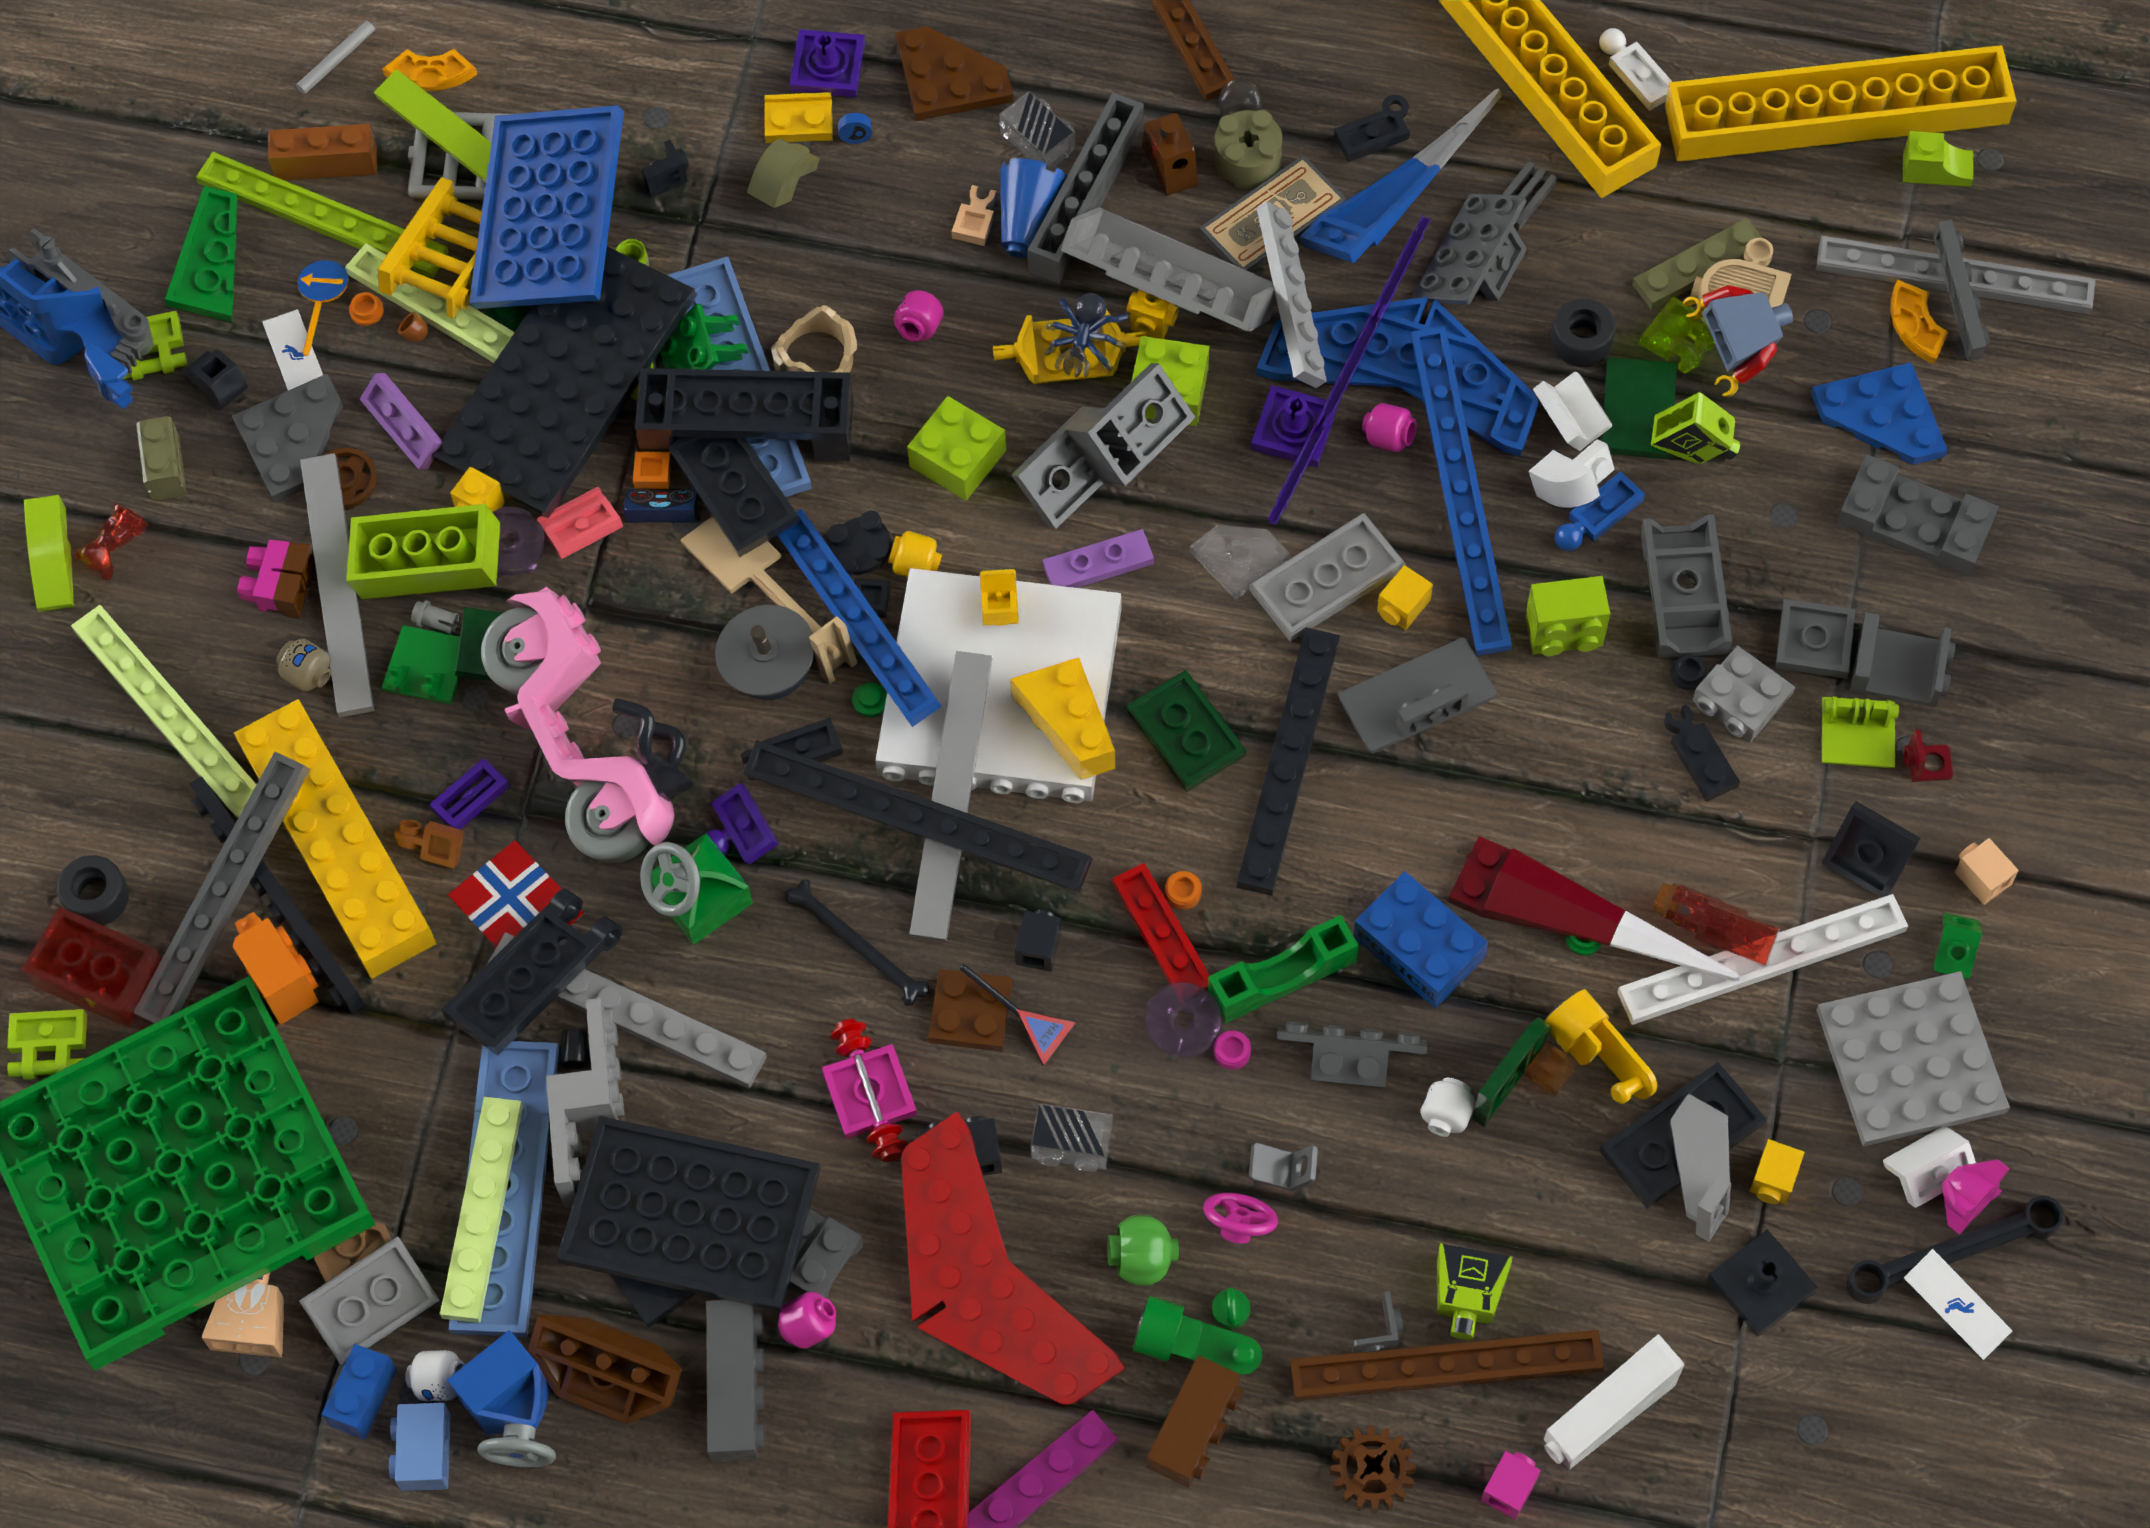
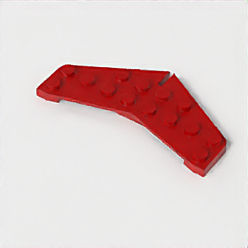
M955 1112L908 1144L901 1156L912 1321H917L944 1302L946 1308L917 1328L1060 1404H1075L1126 1370V1367L1114 1350L1095 1336L1011 1263L1007 1256L975 1152L976 1147L970 1128L961 1114Z

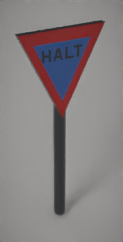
M962 964L960 970L1020 1018L1042 1066H1044L1075 1022L1022 1011L968 966Z

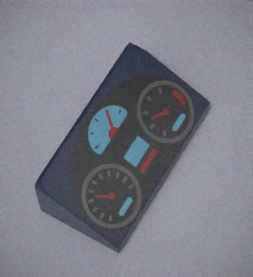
M628 489L624 504L626 522H696L698 494L694 489Z

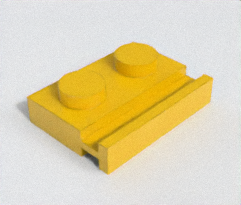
M831 92L764 95L766 143H773L779 138L786 142L833 140Z

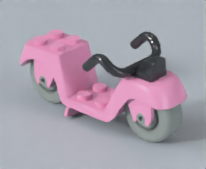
M545 587L538 592L512 596L506 602L515 608L498 616L490 624L483 637L481 658L485 671L497 685L517 695L519 704L504 709L508 719L524 729L532 730L552 771L558 776L570 780L577 786L568 801L565 812L566 830L575 847L585 855L600 862L621 863L628 861L641 853L649 842L655 846L663 842L673 826L675 817L670 800L693 785L689 775L677 769L685 753V737L676 727L656 722L652 712L647 707L616 698L612 706L613 712L640 720L637 737V755L640 761L629 756L584 759L576 743H570L565 734V731L569 730L565 719L559 711H555L601 664L597 656L601 649L591 633L586 634L582 623L586 620L576 603L571 605L565 595L559 596L548 587ZM653 736L671 741L672 746L665 760L652 752Z

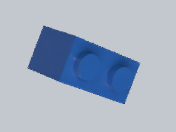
M354 1344L321 1414L331 1428L363 1440L366 1439L397 1372V1368L391 1358Z

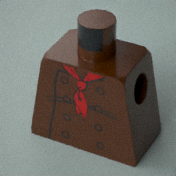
M1172 113L1147 122L1144 127L1142 148L1166 196L1197 186L1195 149L1178 114ZM1178 160V169L1172 168L1174 162Z

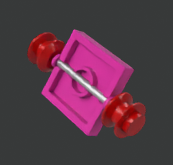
M846 1019L835 1026V1030L831 1033L830 1037L832 1040L840 1041L841 1043L836 1048V1054L849 1058L822 1067V1072L845 1138L848 1139L872 1131L867 1137L868 1143L877 1145V1148L872 1152V1157L874 1159H882V1162H892L901 1158L903 1150L908 1145L907 1141L898 1139V1135L903 1131L902 1126L893 1123L916 1116L917 1110L893 1044L864 1053L872 1042L870 1037L861 1035L866 1029V1024L864 1022H857L856 1019Z

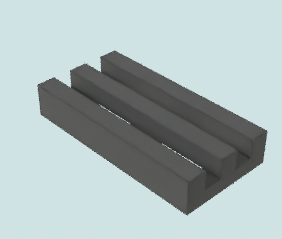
M1531 162L1524 166L1502 194L1515 195L1526 180L1531 177L1532 179L1518 195L1524 196L1526 200L1539 182L1543 184L1516 220L1513 227L1518 231L1557 182V177L1552 174L1550 177L1546 176L1545 170L1541 168L1539 170L1534 169V164Z

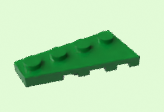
M204 185L165 297V305L167 307L233 323L238 205L236 193Z

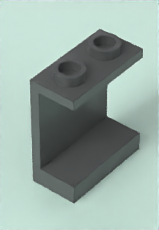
M1865 612L1859 630L1850 691L1936 708L1940 696H1947L1951 675L1945 674L1946 663L1952 664L1956 643L1950 642L1952 628L1944 627L1939 640L1879 629L1880 615Z

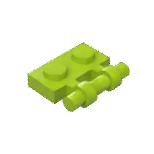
M177 311L146 317L154 341L152 349L147 354L159 352V358L145 361L136 359L137 366H131L133 372L131 374L128 373L122 379L131 377L133 380L143 379L145 374L163 371L164 374L175 372V368L188 365L185 352L171 354V349L184 346Z
M85 1010L10 1013L7 1049L11 1054L22 1053V1062H9L7 1066L8 1076H22L24 1080L37 1079L38 1075H53L83 1060L84 1058H70L71 1050L86 1049L87 1013ZM56 1051L55 1059L37 1061V1052Z

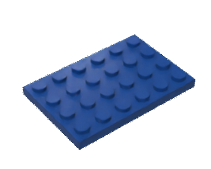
M618 105L495 116L469 301L475 309L600 301L624 111Z

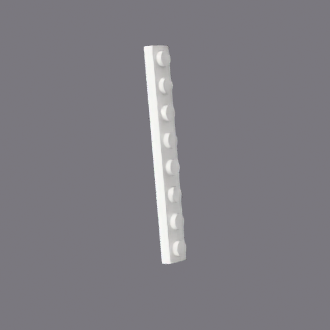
M1891 894L1709 956V958L1738 973L1740 976L1739 981H1731L1688 967L1679 966L1620 986L1617 993L1631 1025L1904 933L1908 928V924L1894 895Z

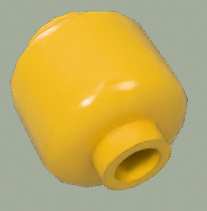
M906 531L901 537L896 535L888 563L892 564V570L895 574L908 578L910 568L937 571L942 554L936 552L937 542L935 539L913 531Z

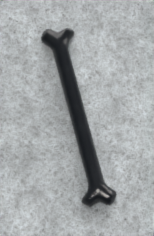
M809 879L801 880L797 888L788 889L785 892V899L788 904H799L806 908L903 991L905 1006H911L917 997L929 994L928 982L911 979L816 899L810 891Z

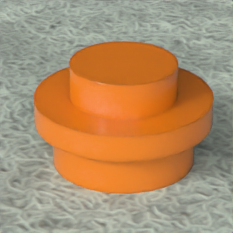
M368 292L357 294L349 306L351 319L356 324L362 326L375 324L384 313L382 301L377 296Z

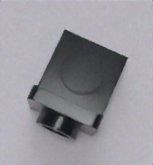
M670 139L664 142L667 158L654 161L648 167L642 169L645 187L651 198L688 182L685 168L689 167L687 157L681 148L676 150Z

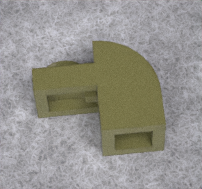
M779 138L766 149L758 161L747 193L773 208L788 203L792 200L799 177L816 171L820 158L809 153L810 150L801 144H789Z

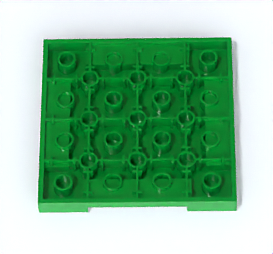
M250 976L0 1101V1172L83 1355L94 1371L165 1335L163 1328L300 1256L303 1255L306 1261L376 1225Z

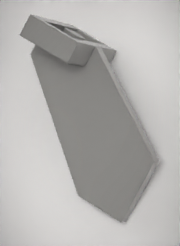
M1688 1094L1671 1118L1670 1126L1686 1216L1697 1222L1696 1235L1710 1242L1729 1213L1731 1183L1729 1172L1728 1116Z

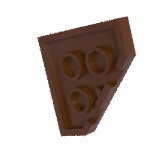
M928 26L895 32L896 43L916 121L1014 102L1005 66Z

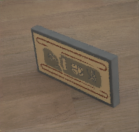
M1302 155L1199 227V235L1226 262L1252 273L1268 261L1257 213L1258 206L1268 201L1289 212L1293 221L1294 238L1297 241L1321 214L1347 199Z

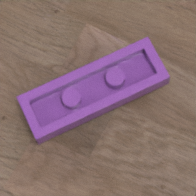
M375 373L360 398L361 402L418 470L429 469L434 461L432 454L442 447L444 442L386 373Z

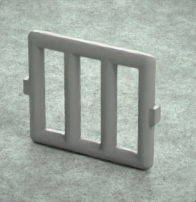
M453 112L470 126H483L482 135L490 142H492L495 116L509 115L502 113ZM417 129L414 146H409L408 160L411 163L408 195L411 198L426 199L435 185H422L428 138ZM446 152L443 178L454 181V197L457 200H484L486 183L479 177H476L475 186H456L459 162Z

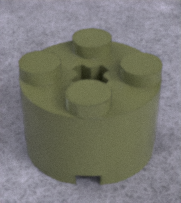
M1245 110L1226 115L1220 119L1215 133L1214 165L1221 179L1234 183L1236 188L1253 190L1279 172L1282 159V132L1268 111Z

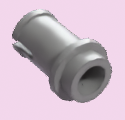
M427 600L424 602L417 601L412 611L411 621L416 622L417 627L422 628L425 625L453 635L457 628V624H454V621L459 622V614L431 606V602Z

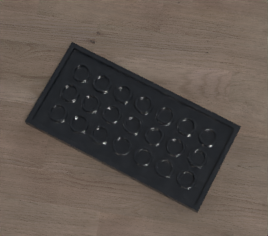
M607 246L600 301L533 305L443 437V446L432 454L436 462L462 475L465 474L469 467L480 471L499 482L503 496L549 519L639 384L641 368H649L697 297L695 289Z

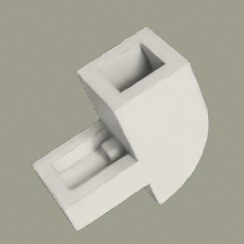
M1597 439L1573 460L1553 450L1530 469L1529 474L1537 497L1558 507H1577L1598 498L1600 493L1597 484L1615 469L1608 445Z

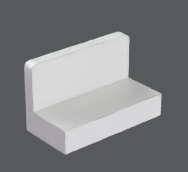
M1573 372L1555 387L1543 381L1533 388L1565 441L1579 451L1612 427L1609 418L1581 375L1577 372Z
M1943 1126L1885 1158L1883 1163L1887 1170L1900 1178L1907 1202L1917 1208L1943 1193L1942 1184L1956 1167L1973 1164L1976 1161L1969 1141L1948 1127Z

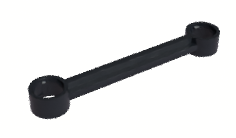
M2037 1196L2028 1202L2022 1213L1882 1265L1872 1260L1861 1261L1852 1268L1847 1278V1290L1850 1296L1860 1303H1875L1883 1296L1887 1287L1905 1281L1904 1277L1932 1249L1947 1264H1951L2027 1235L2036 1239L2050 1238L2057 1232L2063 1222V1209L2055 1199L2049 1196ZM2034 1207L2048 1209L2055 1218L2054 1226L2047 1229L2036 1226L2030 1219L2029 1211ZM1860 1271L1874 1273L1880 1280V1290L1876 1293L1861 1291L1855 1284L1854 1276Z

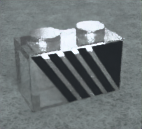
M1030 91L999 114L1000 133L1028 159L1047 163L1046 170H1052L1075 152V131L1072 125L1065 119H1059L1045 100L1037 99Z
M1038 1103L1031 1142L1032 1159H1038L1039 1163L1047 1166H1059L1060 1163L1072 1164L1077 1169L1087 1172H1095L1098 1168L1106 1169L1113 1132V1114Z

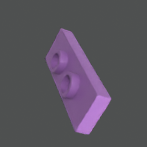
M1143 529L1043 559L1042 561L1050 585L1079 588L1153 565L1154 556Z

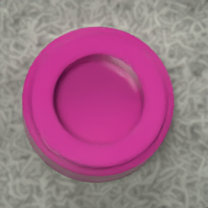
M1230 1030L1223 1032L1217 1037L1214 1043V1058L1221 1067L1228 1070H1237L1248 1063L1251 1056V1043L1246 1035L1239 1031Z

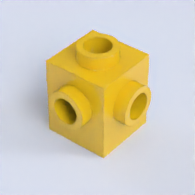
M1139 289L1138 293L1133 292L1127 305V312L1131 313V330L1135 332L1146 331L1147 336L1164 339L1169 326L1173 327L1176 322L1179 307Z

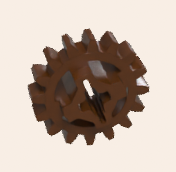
M1369 1425L1367 1435L1363 1436L1356 1428L1352 1433L1353 1441L1344 1437L1340 1439L1339 1445L1343 1452L1334 1450L1332 1453V1459L1339 1463L1330 1466V1475L1339 1476L1334 1482L1333 1488L1334 1490H1345L1342 1499L1344 1503L1349 1502L1352 1498L1357 1501L1356 1510L1359 1512L1364 1504H1369L1372 1514H1376L1378 1505L1382 1503L1390 1511L1393 1508L1392 1498L1395 1497L1401 1502L1405 1500L1406 1493L1402 1487L1412 1489L1414 1480L1406 1476L1415 1473L1416 1464L1406 1462L1411 1458L1412 1450L1411 1448L1400 1449L1403 1441L1401 1436H1398L1393 1441L1388 1438V1428H1385L1381 1435H1376L1373 1425ZM1365 1446H1378L1380 1448L1366 1449ZM1394 1458L1399 1468L1398 1479L1390 1471V1465ZM1348 1459L1356 1469V1474L1351 1481L1346 1469ZM1381 1462L1379 1474L1374 1471L1364 1477L1366 1466L1372 1468ZM1366 1490H1379L1381 1493H1375V1494H1374V1493H1367V1492H1365V1491H1366Z

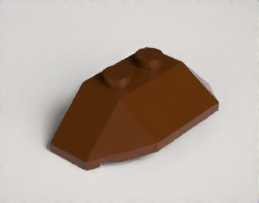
M540 1314L537 1317L527 1350L539 1365L546 1381L557 1397L626 1424L671 1406L682 1372L677 1363L659 1345L590 1318Z

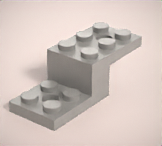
M601 998L586 1000L592 1070L546 1076L554 1183L565 1208L573 1206L583 1170H580L577 1158L582 1157L580 1134L594 1133L599 1116L618 1120V1116H624L622 1093H619L617 1082L621 1081L619 1058H616L614 1047L618 1046L616 1024H613L611 1010L605 1011Z

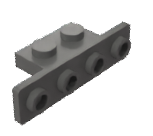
M1286 1021V1025L1278 1026L1277 1039L1314 1043L1310 1080L1386 1087L1389 1051L1427 1054V1041L1420 1040L1419 1034L1410 1032H1399L1398 1037L1383 1036V1031L1369 1028L1361 1029L1360 1034L1345 1032L1346 1028L1339 1025H1323V1030L1309 1029L1308 1023L1299 1021Z

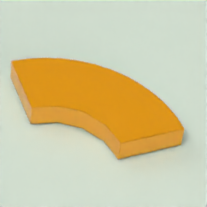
M406 49L382 68L384 76L387 78L396 69L399 70L424 91H439L456 87L478 75L476 68L455 49L443 55L432 57L417 55Z
M1897 279L1890 303L1894 328L1903 343L1913 353L1934 365L1949 332L1937 325L1930 316L1927 306L1929 292Z

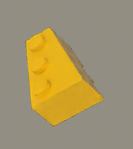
M1079 657L1010 679L1011 698L1018 706L1021 705L1031 717L1032 723L1037 729H1041L1053 743V748L1080 780L1115 769V749Z

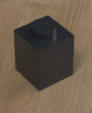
M1045 910L1024 912L1015 948L1016 965L1052 972L1062 932L1061 918Z

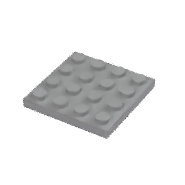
M1961 971L1818 1004L1816 1011L1863 1147L1937 1130L1943 1126L1950 1127L2005 1114L2010 1109Z

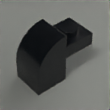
M218 349L212 353L206 351L181 371L186 381L207 398L210 405L218 411H221L248 389L247 382L237 364Z

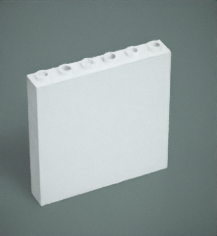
M910 568L897 644L942 707L912 727L887 692L875 760L877 775L891 781L911 779L919 780V782L925 785L934 786L956 651L992 655L993 658L971 790L984 788L990 789L997 794L1017 792L1025 793L1036 799H1044L1050 796L1062 798L1070 803L1092 802L1096 775L1080 780L1053 748V743L1041 729H1037L1032 723L1031 717L1021 705L1018 706L1011 698L1010 679L1079 657L1103 721H1105L1122 610L1121 593L1016 581L1019 623L1004 626H983L980 576Z

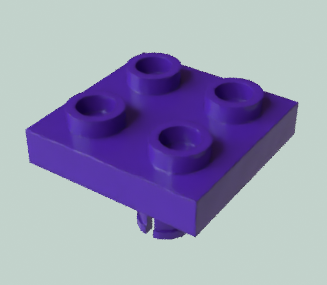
M799 29L790 79V91L795 93L831 92V96L857 98L865 48V35Z
M1271 385L1251 442V450L1296 462L1327 400ZM1338 406L1308 466L1318 468L1338 411Z

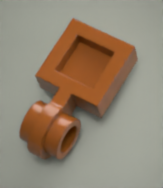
M402 820L400 825L395 828L394 837L397 839V844L400 847L414 849L419 845L422 846L421 860L453 869L459 864L464 836L463 830L431 821L425 825L423 830L421 829V823L414 820Z

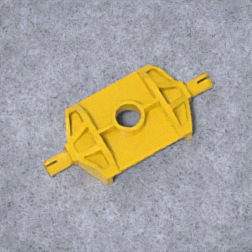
M1106 309L1105 316H1106V315H1110L1109 312L1107 311V309ZM1028 315L1025 318L1017 342L1014 345L993 346L994 361L1015 358L1016 363H1020L1028 379L1034 384L1113 376L1117 371L1122 352H1126V347L1139 346L1141 336H1146V331L1124 334V332L1120 331L1117 323L1109 322L1103 325L1100 333L1108 334L1117 340L1116 345L1102 340H1094L1092 342L1108 360V364L1103 366L1088 347H1086L1082 359L1079 354L1074 357H1065L1061 354L1064 348L1074 347L1073 344L1058 346L1055 352L1049 351L1053 340L1074 336L1062 330H1052V323L1059 322L1071 326L1070 319L1032 322V315Z

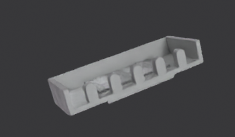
M1100 207L1071 219L1061 248L1062 252L1106 270L1105 275L1195 314H1199L1201 311L1249 332L1270 320L1277 301L1272 281Z

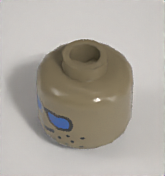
M304 638L287 642L279 651L276 659L280 677L305 692L313 690L315 687L320 688L324 686L332 673L331 669H329L331 662L329 654Z

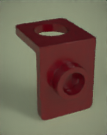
M1914 730L1910 742L1904 746L1903 752L1904 763L1906 767L1910 768L1912 782L1951 780L1954 772L1949 746H1923L1921 730ZM1929 754L1939 756L1943 761V768L1937 772L1927 770L1924 767L1926 762L1925 756Z

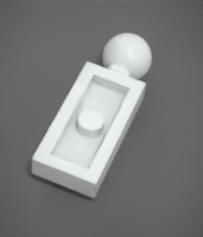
M1615 28L1604 31L1600 36L1599 44L1604 53L1613 55L1610 57L1609 66L1649 111L1664 103L1669 82H1672L1671 79L1638 42L1626 47V38L1622 31Z

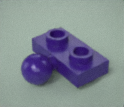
M739 783L711 803L725 829H713L706 834L723 855L727 854L730 849V842L733 841L743 860L751 864L779 844L744 784Z

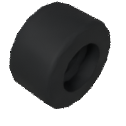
M1575 299L1565 303L1557 311L1553 321L1551 342L1555 353L1566 363L1577 367L1592 366L1600 363L1609 355L1613 345L1615 319L1607 307L1592 299ZM1576 327H1586L1595 332L1596 336L1580 338L1571 333L1570 330Z
M88 855L71 861L62 870L57 881V895L67 914L73 916L77 923L81 922L84 924L86 922L89 923V927H99L115 921L124 912L129 901V887L118 866L111 860L98 855ZM93 882L106 883L107 886L104 892L98 898L87 901L80 899V894L87 885Z

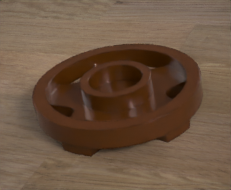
M338 448L325 455L335 453L337 458L351 456L346 462H340L339 460L337 462L344 509H354L355 506L365 502L375 492L378 483L377 470L374 462L366 453L354 448ZM366 464L371 470V475L363 473Z

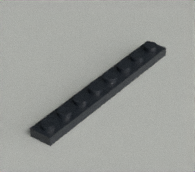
M1305 627L1238 876L1237 888L1270 896L1273 895L1337 654L1340 635Z
M201 776L189 784L195 794V797L190 800L202 818L208 814L214 823L209 827L222 844L226 842L236 823ZM261 860L249 882L259 897L266 894L272 903L267 906L279 925L284 921L288 924L291 931L287 934L298 951L306 949L311 956L307 963L318 979L323 976L327 978L331 985L326 989L339 1007L345 1003L350 1012L354 1013L364 1006L358 991L266 864Z

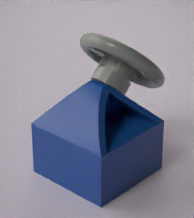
M509 1330L448 1378L447 1381L458 1400L487 1435L503 1434V1438H491L482 1441L477 1448L480 1456L488 1461L507 1466H547L555 1461L556 1453L551 1447L535 1442L534 1439L536 1428L547 1406L549 1385L537 1362Z

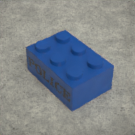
M1406 871L1355 920L1353 937L1435 1009L1485 959L1488 946L1487 940Z

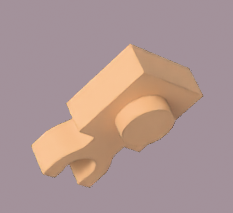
M972 185L970 189V205L961 203L951 231L952 239L985 246L994 221V211L990 209L996 203L997 191L990 189L987 198L979 199L978 186Z

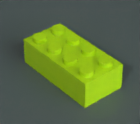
M486 504L352 517L346 582L361 599L494 587L497 583L500 522Z

